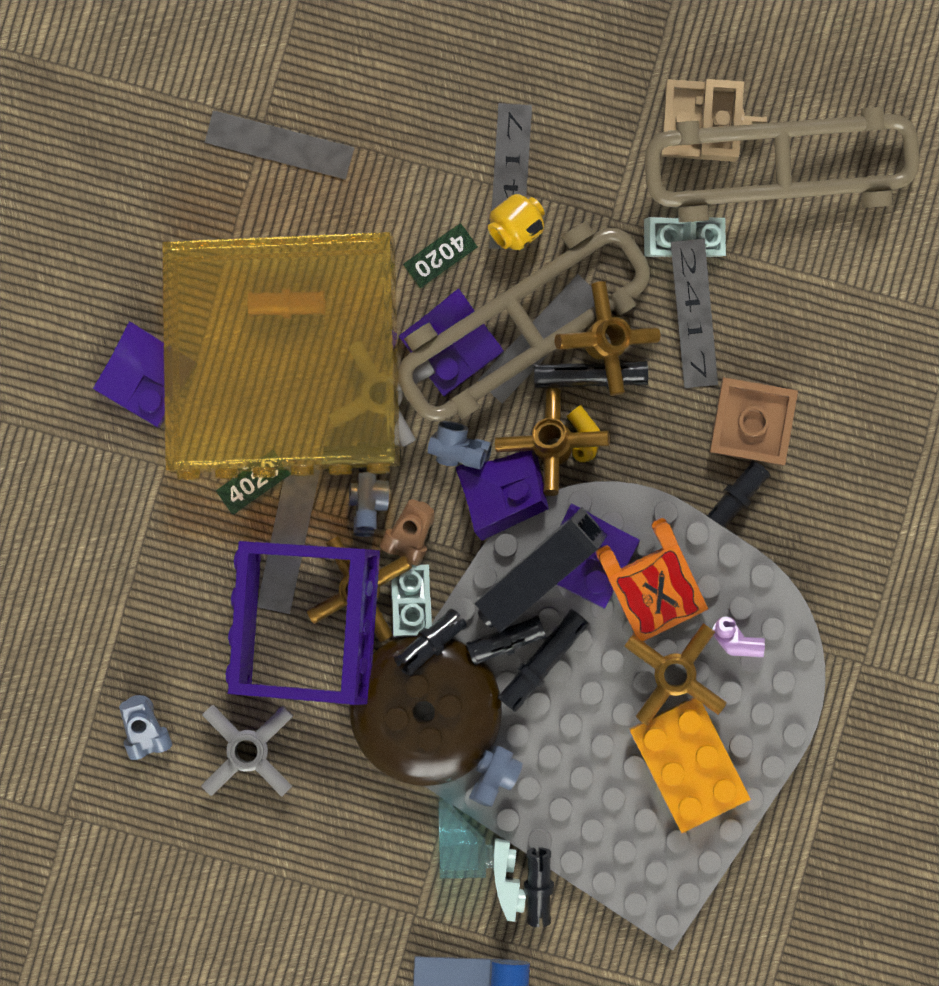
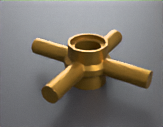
M606 281L595 282L591 284L597 321L587 332L557 334L554 343L557 349L585 348L593 358L604 359L610 396L621 395L625 393L619 356L629 345L658 343L661 333L658 328L631 329L623 319L612 317ZM605 333L609 336L611 344L607 341Z
M548 388L546 390L545 419L540 420L534 426L532 435L495 437L496 453L534 450L535 454L544 462L543 493L546 496H556L559 494V465L569 459L572 448L610 446L609 431L571 433L560 421L561 390L558 388ZM550 439H559L555 444L545 445Z
M339 536L325 543L327 547L345 548ZM406 555L379 569L377 600L380 595V586L412 569V565ZM334 559L343 574L339 584V593L307 610V614L314 624L347 606L350 560ZM376 605L374 632L380 643L393 637V633Z
M703 623L681 654L674 653L662 656L632 634L624 647L655 669L654 676L658 685L635 716L639 721L648 726L670 695L677 696L686 692L717 715L721 713L727 702L696 680V668L693 664L716 633L714 630ZM671 664H680L686 669V679L679 685H671L664 678V672Z

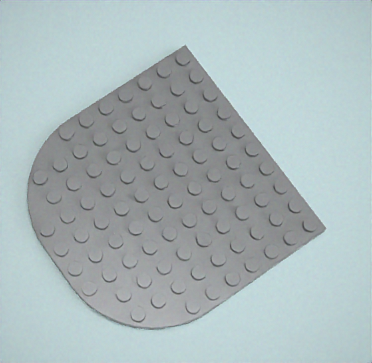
M594 481L560 488L559 494L556 496H546L548 510L489 537L433 620L432 625L452 608L460 616L449 626L462 618L467 624V627L453 638L466 644V642H471L497 632L498 630L495 626L490 628L480 619L477 613L479 609L475 602L560 527L571 503L580 508L583 507L590 514L640 540L628 565L662 548L651 524L660 518L666 519L708 610L643 642L662 656L674 653L681 654L703 623L713 630L717 620L725 616L735 620L736 626L744 637L765 638L764 657H748L727 654L713 635L693 663L696 668V680L727 702L719 715L705 705L704 707L751 800L681 833L629 728L641 723L635 716L658 686L654 676L655 669L624 647L634 632L615 592L606 608L603 609L558 585H555L508 626L516 625L538 615L546 637H548L571 608L590 623L543 679L545 681L544 685L541 688L537 687L517 712H514L502 702L501 725L490 752H492L494 746H499L512 752V758L523 763L515 785L510 791L499 786V792L492 807L481 805L469 799L475 783L478 782L482 774L476 771L477 767L454 781L425 787L503 839L510 841L512 845L526 854L531 848L536 849V856H539V847L549 849L551 851L550 870L671 950H674L800 762L813 738L822 711L825 693L823 646L810 608L790 578L758 549L693 506L656 488L634 483ZM546 639L518 648L513 655L508 656L505 653L485 661L496 678L500 693L519 672L517 668L522 662L526 664ZM671 664L664 672L665 680L671 685L681 684L687 675L686 669L680 664ZM687 692L677 696L670 695L656 715L693 696ZM420 701L415 705V713L419 719L430 720L435 716V709L431 703Z

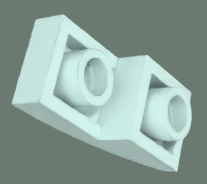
M648 217L644 219L645 257H672L671 242L705 238L706 257L726 256L725 218L709 217L707 221L678 222V218Z
M412 565V569L391 580L393 637L417 636L420 630L423 628L429 629L432 626L429 565Z
M495 838L494 875L497 894L507 921L515 922L516 912H524L526 899L524 890L520 889V879L506 877V872H514L516 850L509 849L510 841L503 838Z

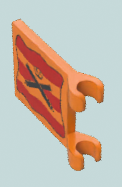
M660 518L651 524L662 548L623 568H620L610 546L605 545L596 550V555L635 636L642 641L708 610L675 535L664 518Z

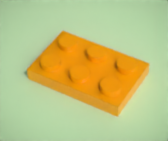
M694 697L654 716L648 726L641 722L629 728L681 833L751 800L704 705Z

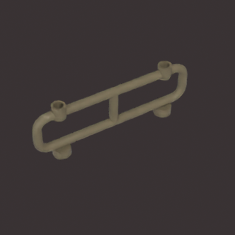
M884 107L861 108V116L710 128H699V121L676 122V130L659 133L650 141L645 152V174L649 194L656 202L663 206L678 207V222L709 220L708 205L849 193H862L863 208L892 206V190L907 186L914 180L919 169V144L916 128L910 120L901 115L884 114ZM895 129L902 135L904 167L898 174L792 183L789 137ZM774 138L777 184L669 192L662 186L660 153L665 147Z
M587 221L561 237L569 251L438 335L429 322L404 338L412 352L400 364L398 382L414 410L421 417L430 421H444L456 414L462 420L480 408L477 400L557 349L554 343L557 334L581 333L597 321L595 306L543 339L519 300L608 243L618 244L635 269L634 279L609 296L611 313L614 311L617 317H620L634 308L637 304L633 298L638 296L647 287L650 279V267L634 239L627 232L618 228H606L594 233ZM506 309L531 348L441 406L430 405L413 380L414 370Z

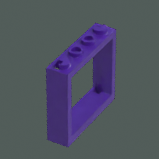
M239 541L238 550L234 555L236 585L231 594V605L234 609L233 625L228 634V641L231 646L230 663L226 669L228 694L350 705L367 704L373 660L380 550ZM261 554L350 560L341 691L252 684Z

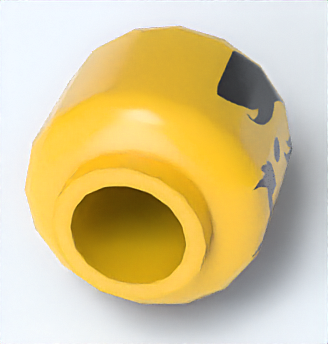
M521 194L511 195L491 211L488 231L501 248L521 250L543 233L544 221L542 217L545 215V211L542 205L533 197L528 199Z

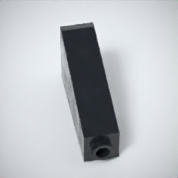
M581 507L475 602L479 609L477 613L480 619L490 628L495 626L501 633L591 556L608 535Z

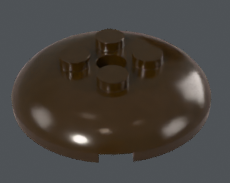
M400 637L386 643L373 653L367 704H349V717L354 737L367 759L377 769L395 780L420 786H434L454 781L477 767L480 760L484 757L485 750L490 751L496 741L502 719V702L497 697L500 691L496 678L485 661L474 665L467 644L455 638H452L443 646L444 651L439 656L434 654L412 676H408L400 669L409 663L412 658L405 664L402 663L400 666H397L394 657L405 650L418 637ZM420 701L431 703L435 709V716L430 720L419 719L415 713V705Z

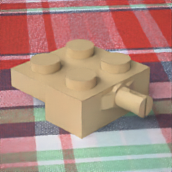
M671 79L666 81L663 132L676 130V122L699 121V128L763 124L767 123V117L745 116L743 109L744 81L706 79L705 82ZM740 141L668 146L662 150L661 157L736 162L740 154Z

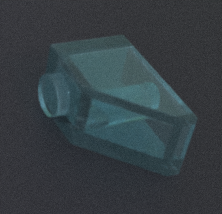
M439 798L440 879L486 878V868H494L493 845L485 844V835L459 809L453 806L447 799Z

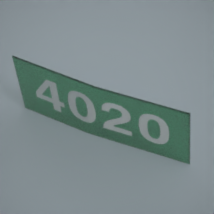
M460 223L403 265L417 285L422 288L446 269L478 248V246Z
M272 450L221 486L216 492L231 514L234 515L291 475V473L275 450Z

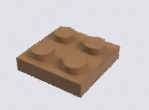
M723 377L709 453L785 466L798 391Z

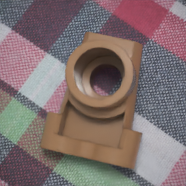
M414 499L409 500L393 529L386 530L380 543V548L389 554L400 557L406 555L411 565H420L427 551L424 542L435 518L433 508L425 502Z

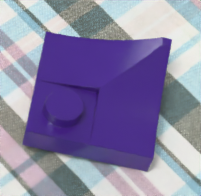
M458 288L398 337L411 353L412 350L404 340L408 335L429 322L439 335L473 313L474 309ZM482 324L428 359L435 371V374L429 376V379L441 395L445 397L503 354L504 350L485 324Z
M129 321L93 389L155 427L160 428L198 364Z
M534 450L519 451L502 458L487 461V463L484 462L481 470L464 465L456 467V472L469 507L474 532L481 541L549 509L546 495L543 493L544 484L538 456Z
M571 503L561 525L578 511L580 507ZM587 512L608 535L599 548L605 545L610 546L620 568L627 566L640 540ZM596 551L557 584L563 589L603 609L606 608L614 593L596 555Z

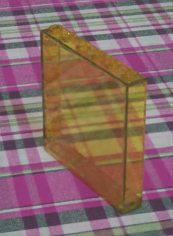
M390 232L162 242L166 471L177 474L178 480L200 479V473L215 472V478L233 479L238 478L239 471H253V477L264 478L275 477L276 470H291V476L314 475V469L329 468L330 475L352 474V468L367 467V473L383 474L390 473V466H400L395 239Z

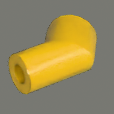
M581 405L566 416L577 432L600 431ZM598 447L572 448V455L578 462H589L593 460L598 452Z

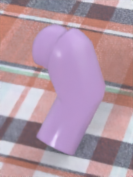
M725 616L717 620L713 627V630L716 632L714 637L727 654L731 656L764 657L765 638L744 637L736 626L735 620L731 617Z

